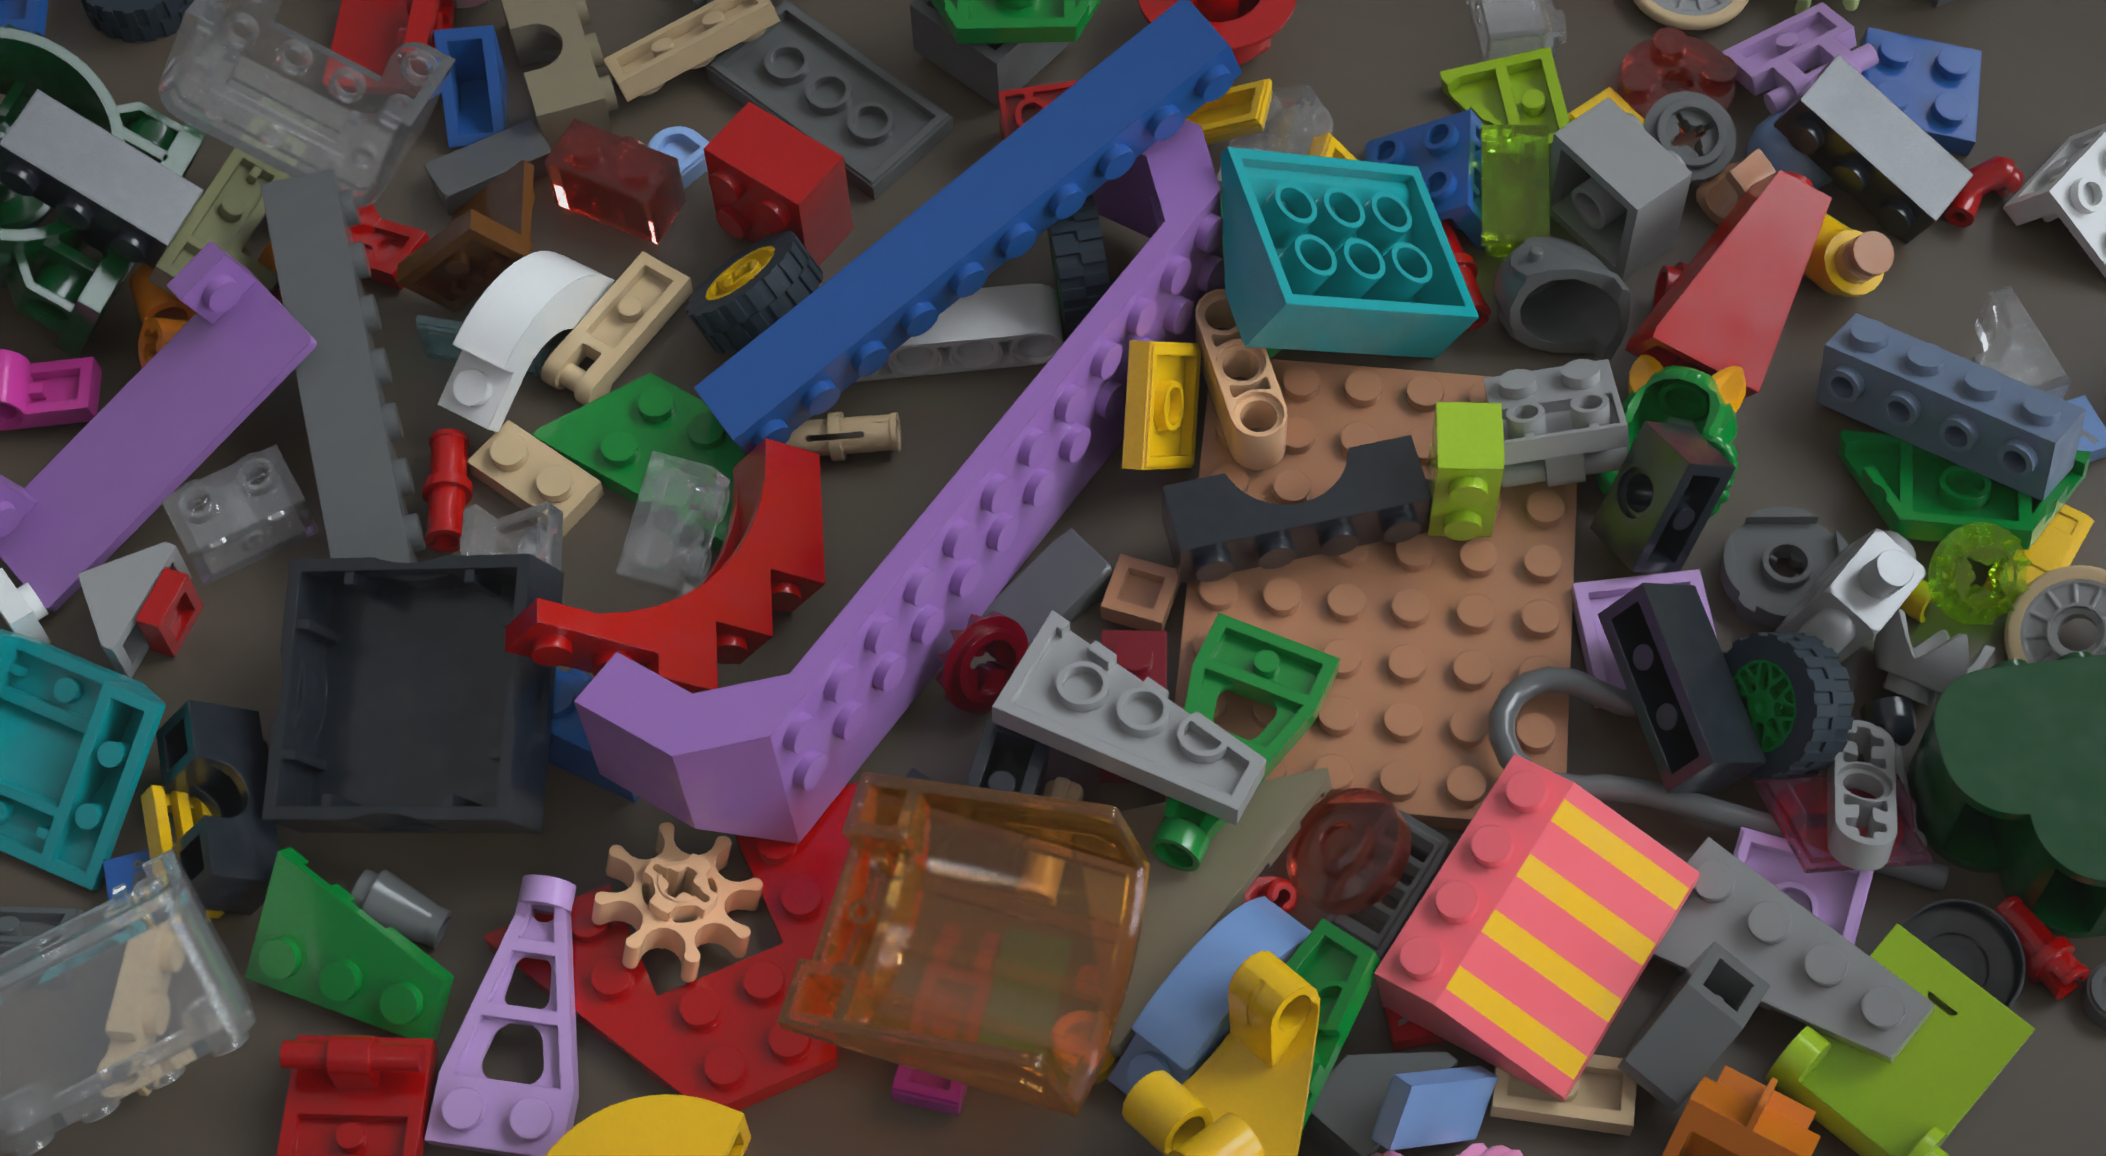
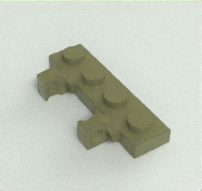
M255 117L183 227L156 264L148 281L176 296L166 285L212 241L246 267L272 294L279 283L277 273L250 258L251 252L245 248L266 215L260 184L295 177L296 175L293 172L308 148Z

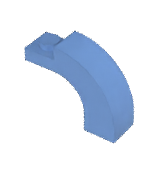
M1265 896L1250 900L1233 910L1207 932L1185 955L1152 996L1131 1027L1136 1034L1108 1077V1080L1126 1095L1145 1075L1158 1070L1166 1071L1182 1085L1204 1064L1230 1031L1228 990L1230 981L1239 966L1251 955L1259 951L1268 950L1286 964L1312 931Z

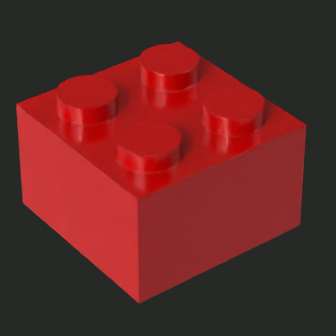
M748 102L703 149L716 220L722 229L732 237L737 239L744 237L751 242H757L763 239V237L776 234L779 231H793L818 266H820L853 230L844 157L751 102Z

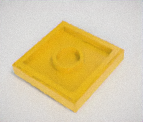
M1129 340L1122 469L1192 468L1194 465L1202 349L1200 343Z

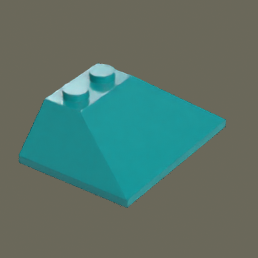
M0 629V851L89 890H99L105 874L103 861L111 858L167 704L142 682L38 639Z

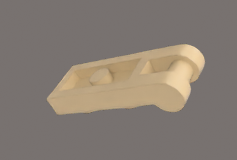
M642 251L549 355L542 367V381L557 390L567 388L573 391L576 401L583 405L610 393L611 386L693 293L691 278ZM586 356L595 361L587 371L578 367Z

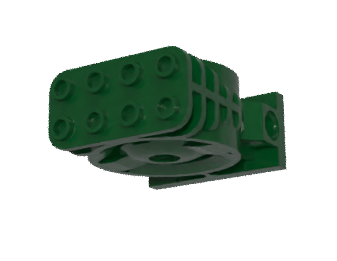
M10 24L6 27H0V94L6 95L0 104V142L38 89L183 178L187 176L211 125L192 114H189L185 123L181 125L141 101L116 105L100 78L75 54L47 38L19 30ZM0 180V288H9L16 311L61 335L56 347L78 358L135 262L119 255L113 249L110 242L88 229L80 230L65 223L60 217L53 224L36 228L47 217L52 208L33 196H22L11 191ZM87 245L102 252L103 258L100 263L82 253Z

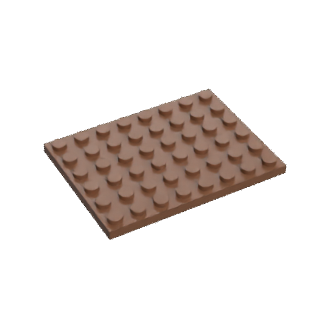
M1270 359L1287 407L1286 450L1283 458L1275 466L1266 470H1251L1238 464L1230 453L1208 389L1198 479L1225 473L1240 490L1258 500L1283 505L1302 503L1324 494L1338 481L1346 466L1349 447L1408 435L1412 436L1426 478L1430 444H1432V427L1436 402L1487 403L1483 378L1492 376ZM1243 377L1233 378L1237 381L1248 380L1247 378ZM1251 428V429H1249V430L1254 431V432H1265V431H1267V429H1263V428ZM1546 481L1505 488L1501 486L1492 537H1477L1472 540L1457 541L1446 536H1428L1427 531L1400 543L1381 541L1357 546L1350 552L1338 556L1319 554L1295 559L1291 563L1276 569L1256 567L1232 572L1227 577L1218 581L1202 582L1194 580L1187 582L1175 704L1184 710L1193 662L1218 613L1340 658L1338 674L1314 724L1265 780L1327 767L1332 789L1325 797L1320 796L1305 815L1307 817L1387 824L1394 812L1401 810L1430 828L1465 831L1504 770L1499 765L1489 741L1490 711L1501 689L1524 672L1547 666L1571 667L1573 594L1571 589L1574 583L1577 483L1547 487ZM1226 690L1217 699L1214 723L1229 733L1251 740L1260 735L1274 719L1276 709ZM1550 692L1535 696L1521 707L1515 719V735L1522 751L1535 764L1552 772L1567 773L1569 694Z

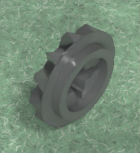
M1691 91L1674 92L1659 99L1646 114L1644 121L1645 131L1666 150L1673 151L1682 158L1687 168L1692 172L1690 183L1704 179L1710 181L1731 161L1736 148L1735 127L1727 111L1712 98ZM1679 127L1686 134L1694 132L1698 134L1705 131L1694 146L1695 152L1688 145L1680 147L1678 145H1671L1680 133Z

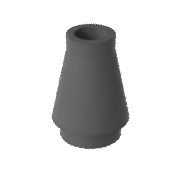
M366 869L351 893L356 898L354 904L384 928L392 926L408 940L424 943L433 948L439 946L451 921V910L439 906L387 869H384L381 873Z

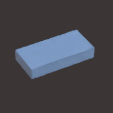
M1480 1065L1394 1074L1391 1077L1371 1139L1389 1151L1475 1140L1498 1076Z

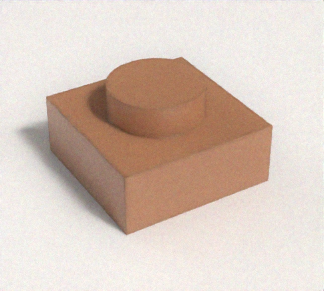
M1120 553L1100 606L1101 619L1143 631H1164L1181 584L1176 569Z

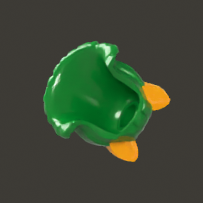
M1640 355L1633 363L1629 372V396L1622 403L1628 424L1630 446L1627 447V451H1630L1631 445L1645 421L1692 426L1736 467L1710 517L1714 516L1720 510V504L1728 501L1730 495L1729 488L1733 485L1738 470V453L1733 442L1738 428L1736 412L1740 408L1746 394V380L1743 368L1730 366L1711 376L1689 367L1674 365L1663 367L1654 357ZM1619 470L1593 474L1604 496L1610 489Z

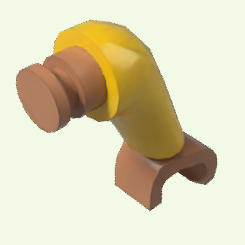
M1758 148L1741 162L1729 163L1710 181L1705 179L1696 191V201L1703 212L1712 221L1720 225L1751 185L1776 171L1760 148ZM1826 213L1804 275L1832 296L1861 297L1876 289L1883 280L1884 272L1888 271L1893 264L1895 257L1894 248L1884 234L1877 231H1866L1863 233L1853 230Z

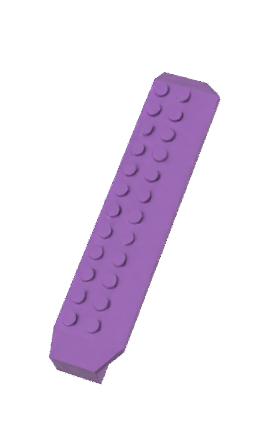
M1185 119L1181 128L1173 136L1163 141H1157L1139 155L1132 167L1124 175L1114 180H1108L1092 193L1095 198L1098 215L1145 235L1150 240L790 674L692 694L618 652L612 656L574 700L600 775L695 829L797 844L802 841L942 666V662L937 654L949 650L954 640L950 630H964L967 627L971 614L983 615L1124 439L1129 340L1195 343V309L1198 301L1210 291L1225 289L1221 192L1200 125Z

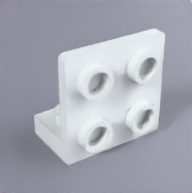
M2106 123L2070 136L2003 207L2016 226L2042 218L2045 222H2050L2059 217L2105 278Z

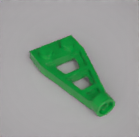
M1218 613L1193 662L1184 710L1189 714L1199 712L1214 722L1217 699L1226 690L1276 709L1274 719L1256 738L1247 740L1229 733L1266 759L1265 774L1260 782L1261 784L1314 724L1338 674L1340 658ZM1167 796L1164 819L1161 820L1150 842V850L1158 860L1171 868L1185 872L1196 871L1210 846V842L1227 821Z

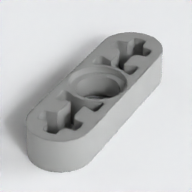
M1853 720L1852 729L1848 731L1846 737L1848 742L1843 752H1839L1834 758L1835 762L1827 769V846L1830 854L1841 864L1856 870L1873 871L1887 864L1897 835L1895 745L1891 735L1880 726L1866 721ZM1858 753L1863 754L1866 762L1857 761ZM1846 789L1861 790L1871 794L1876 799L1862 798L1850 793ZM1855 826L1866 827L1865 837L1860 836V832Z

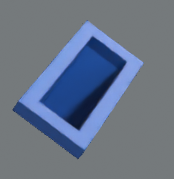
M494 25L434 30L448 147L468 146L508 129V77Z

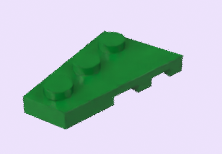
M292 847L279 850L275 859L245 978L405 1038L437 1040L454 975L392 926L384 928L354 904L356 898L339 884L330 885L306 866L309 861Z

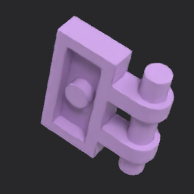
M1823 2L1722 51L1725 70L1753 95L1756 96L1766 90L1774 89L1764 94L1765 105L1771 114L1785 111L1810 80L1838 54L1860 74L1879 63L1877 52L1869 43L1853 51L1849 50L1857 46L1854 26ZM1823 64L1822 66H1820V67H1818V68H1816V69H1814V70H1812V71H1810V72H1808V73H1806V74L1803 73V72H1805V71H1807V70H1809V69H1811V68H1813V67H1815V66H1817V65Z

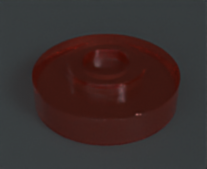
M1349 788L1327 796L1307 812L1300 821L1301 828L1290 841L1287 852V871L1296 890L1318 909L1330 914L1345 915L1362 911L1374 905L1393 889L1408 864L1412 838L1406 818L1387 798L1371 789Z

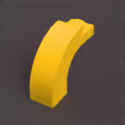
M670 1094L650 1095L629 1099L592 1114L564 1134L545 1156H743L751 1140V1134L745 1114L740 1111L698 1097Z

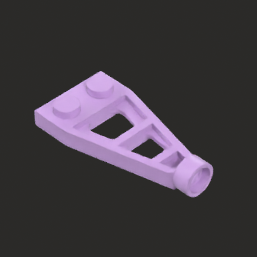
M530 874L523 876L518 905L513 919L439 1071L424 1139L430 1145L504 1156H545L552 1146L573 1128L579 1099L572 921L570 915L577 888L575 884L546 875ZM535 912L554 915V919L549 922H539L534 918ZM525 957L547 960L551 965L550 997L547 1006L543 1009L508 1005L505 1001V995L515 966ZM508 1024L535 1027L542 1036L544 1070L541 1077L533 1084L489 1079L483 1073V1059L494 1036L501 1028Z

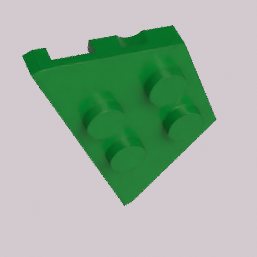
M1102 0L930 1L958 44L1076 42Z
M650 372L538 428L532 434V436L601 481L602 486L721 551L728 531L733 505V468L747 454L732 440L701 399Z
M1841 430L1838 446V456L1890 530L1900 534L1905 539L2023 550L2031 548L2086 477L2090 461V451L2077 450L2073 468L2045 500L2041 501L1890 434Z

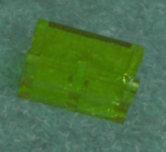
M1481 125V246H1485L1486 255L1507 257L1523 244L1526 238L1550 236L1548 125Z

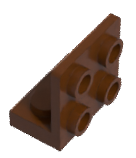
M521 160L457 208L452 214V222L449 226L398 263L396 284L456 312L477 296H482L491 283L514 262L531 254L533 248L531 219L532 208L535 202V192L533 190L534 165Z

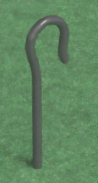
M1547 666L1524 672L1501 689L1490 711L1489 741L1498 763L1503 769H1505L1514 754L1533 762L1519 745L1515 735V719L1526 702L1535 696L1550 692L1572 695L1620 716L1637 717L1627 690L1613 686L1577 669ZM1554 772L1575 782L1600 801L1639 804L1739 833L1741 827L1797 842L1785 828L1782 817L1697 792L1667 793L1663 783L1645 778L1609 774L1577 775ZM1788 821L1795 834L1827 832V830L1800 822ZM1897 851L1889 857L1884 867L1874 870V872L1942 891L1947 881L1949 866Z

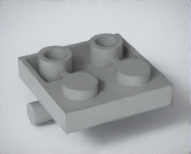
M1578 359L1570 361L1564 366L1534 371L1514 369L1503 373L1501 376L1483 378L1486 402L1502 403L1505 458L1502 488L1546 481L1547 487L1586 482V475L1620 470L1628 454L1627 447L1630 446L1628 424L1609 359L1598 361Z

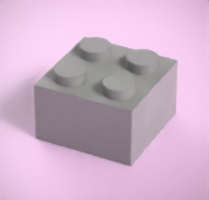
M1608 97L1554 133L1541 207L1584 248L1596 256L1609 271L1618 274L1621 280L1625 281L1675 246L1692 172L1678 154L1666 150L1646 132L1637 117L1633 114L1625 113Z

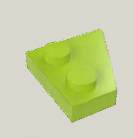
M1550 47L1440 71L1443 92L1462 111L1472 109L1502 146L1503 152L1516 165L1550 158L1554 133L1570 123Z

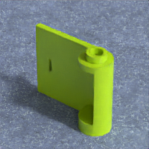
M1897 923L1870 957L1934 1003V1011L1891 1064L1807 1026L1782 1052L1767 1073L1765 1080L1769 1083L1772 1077L1777 1079L1778 1082L1775 1088L1778 1091L1816 1111L1813 1119L1859 1156H1949L1940 1146L2029 1039L2035 1028Z

